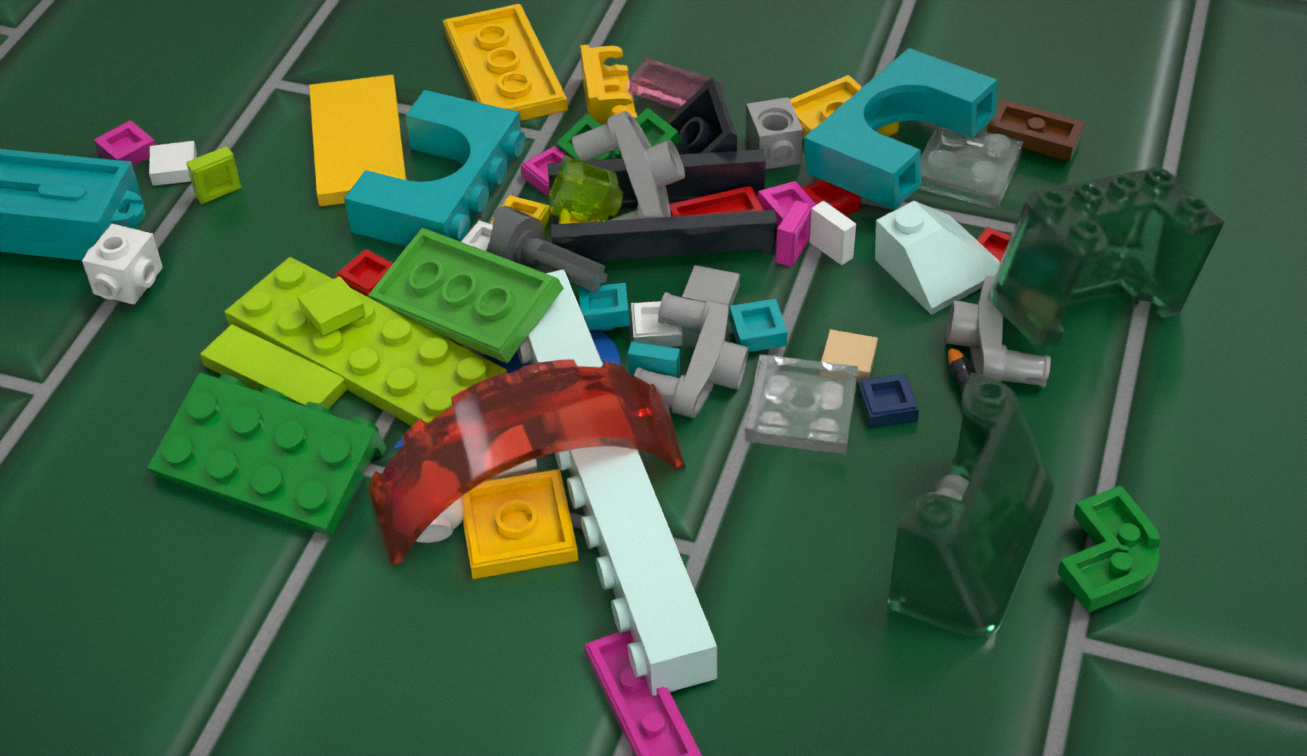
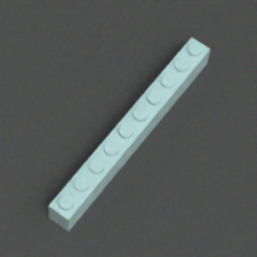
M565 270L546 273L557 277L564 289L517 352L521 364L530 363L531 369L527 370L534 399L542 397L544 404H540V411L547 434L555 432L558 439L553 441L559 469L561 471L569 469L571 477L567 478V486L574 509L583 507L585 517H581V524L586 544L589 549L597 547L601 556L596 558L601 585L604 590L612 588L616 599L611 600V606L619 633L630 630L634 643L627 644V650L636 678L645 675L652 696L656 695L657 688L667 687L669 692L715 680L717 679L716 642Z

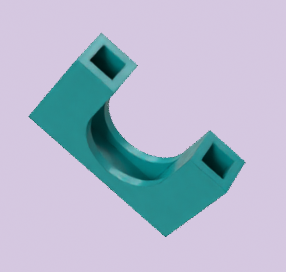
M908 48L804 137L807 174L895 210L921 186L920 149L876 131L891 123L916 120L933 123L973 138L997 116V79Z
M424 90L405 115L410 149L455 160L463 164V166L445 178L427 182L408 181L365 170L344 198L350 231L352 233L407 247L420 229L425 228L457 241H462L468 234L470 224L477 213L483 212L486 208L489 195L495 186L503 182L507 168L514 157L521 155L525 144V133L521 131L519 112Z

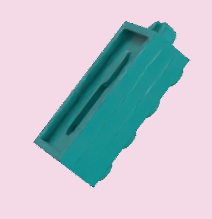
M0 149V252L83 260L87 251L97 243L111 224L138 229V224L144 219L146 212L130 161Z

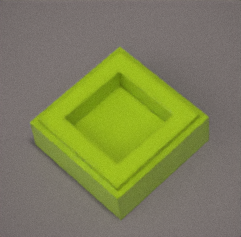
M228 146L186 162L193 191L200 204L242 188L234 154Z
M340 276L297 296L300 309L322 336L365 316L363 302Z

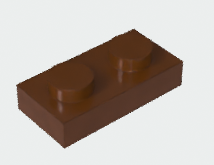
M1001 99L997 106V116L987 125L986 138L1009 146H1017L1039 152L1049 157L1070 161L1083 136L1085 121Z

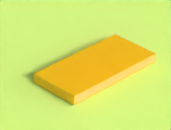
M521 4L443 20L444 33L474 102L519 112L520 121L568 110L567 98Z
M393 75L309 85L316 188L319 206L344 204V198L365 170L406 180Z

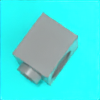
M789 97L746 104V140L750 150L764 149L765 170L801 164L803 129Z

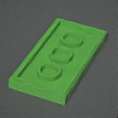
M421 228L367 297L443 337L508 363L564 287L557 277Z

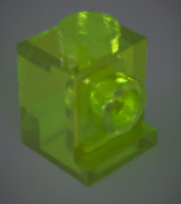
M564 155L548 195L551 214L560 216L562 210L566 209L569 214L584 221H591L593 218L607 221L609 216L615 217L623 198V191L619 189L616 172Z

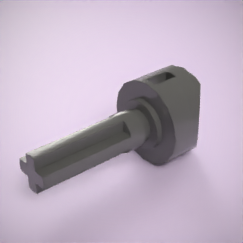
M508 206L499 207L494 211L493 228L487 252L530 268L535 266L549 273L564 269L570 282L593 292L599 290L600 283L606 282L608 274L604 273V265L545 241L544 226L540 219Z

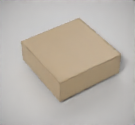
M830 329L820 364V376L854 382L870 379L877 351L878 338Z

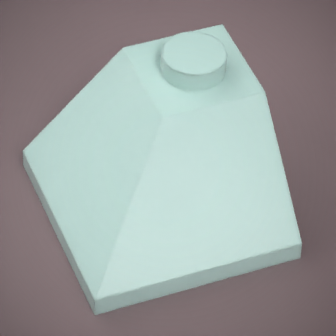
M913 201L876 220L875 260L931 315L951 305L953 300L959 301L981 289L987 275L996 277L1006 276L1007 268L946 213Z

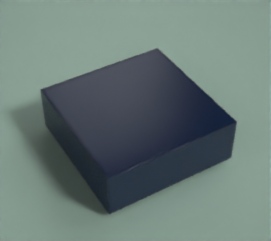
M906 373L858 380L857 394L869 429L918 421L920 409Z

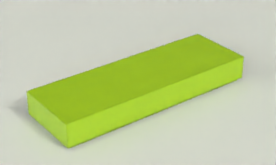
M233 324L200 353L203 366L219 374L233 376L242 381L248 388L262 392L263 388L274 389L288 397L291 402L303 406L307 402H314L329 409L347 391L345 378Z

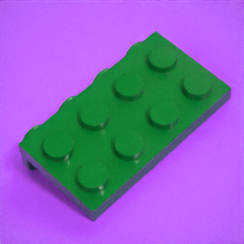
M199 372L147 468L155 477L332 537L372 456L383 457L387 446L379 435L377 426L364 418L352 416L350 420L334 416L329 409L314 402H307L303 406L291 402L284 394L271 388H263L262 392L248 388L242 381L227 374H221L219 378Z

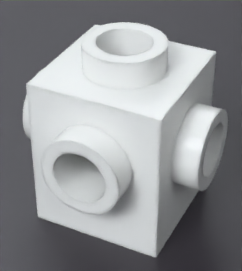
M115 224L109 226L97 243L87 251L86 256L82 260L94 295L134 305L145 290L153 285L156 276L163 268L153 233Z

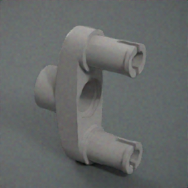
M627 111L609 117L607 124L572 138L575 152L582 162L589 161L615 149L621 151L639 204L636 210L608 221L671 217L666 185L685 178L682 160L672 141L667 140L651 147L643 130Z
M987 275L978 304L953 300L947 323L946 343L970 347L971 363L975 378L978 381L1000 384L1001 380L1039 385V387L1044 388L1050 372V356L1007 350L1006 345H1002L1003 312L1045 319L1050 304V289L1008 283L1007 278Z
M665 292L659 308L658 322L699 332V338L686 375H681L680 378L650 372L638 367L632 380L630 398L653 402L672 408V413L694 418L702 409L715 384L736 390L739 389L748 359L749 347L725 341L728 304L710 299L705 303Z

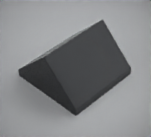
M711 77L665 121L679 133L681 141L675 146L679 155L737 151V134L718 80Z

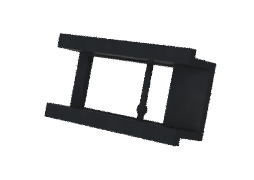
M764 149L680 155L685 178L666 185L669 204L751 186L756 196H758L759 191L765 190L766 160ZM623 159L547 163L552 244L592 261L762 249L763 254L774 253L775 229H777L775 210L559 224L561 208L592 212L637 209L639 203Z

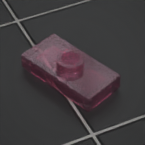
M646 58L629 79L628 92L665 104L668 107L679 109L710 78ZM718 81L721 90L723 91V82Z

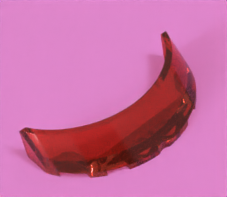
M564 359L523 366L513 373H500L452 396V407L429 423L421 418L402 435L404 446L391 459L382 474L375 471L368 485V494L375 526L391 565H395L404 561L409 550L423 531L455 501L492 477L533 459L578 448L612 446L647 452L664 460L676 471L686 468L667 401L653 383L650 385L644 380L628 374L624 366L604 361L601 367L577 366L574 359Z

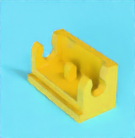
M589 44L580 45L582 80L588 114L601 125L607 124L609 117L624 111L629 112L636 119L637 113L635 112L627 65L615 64L613 66H606L603 64L608 58L617 59L623 57L622 49L617 46L589 48Z

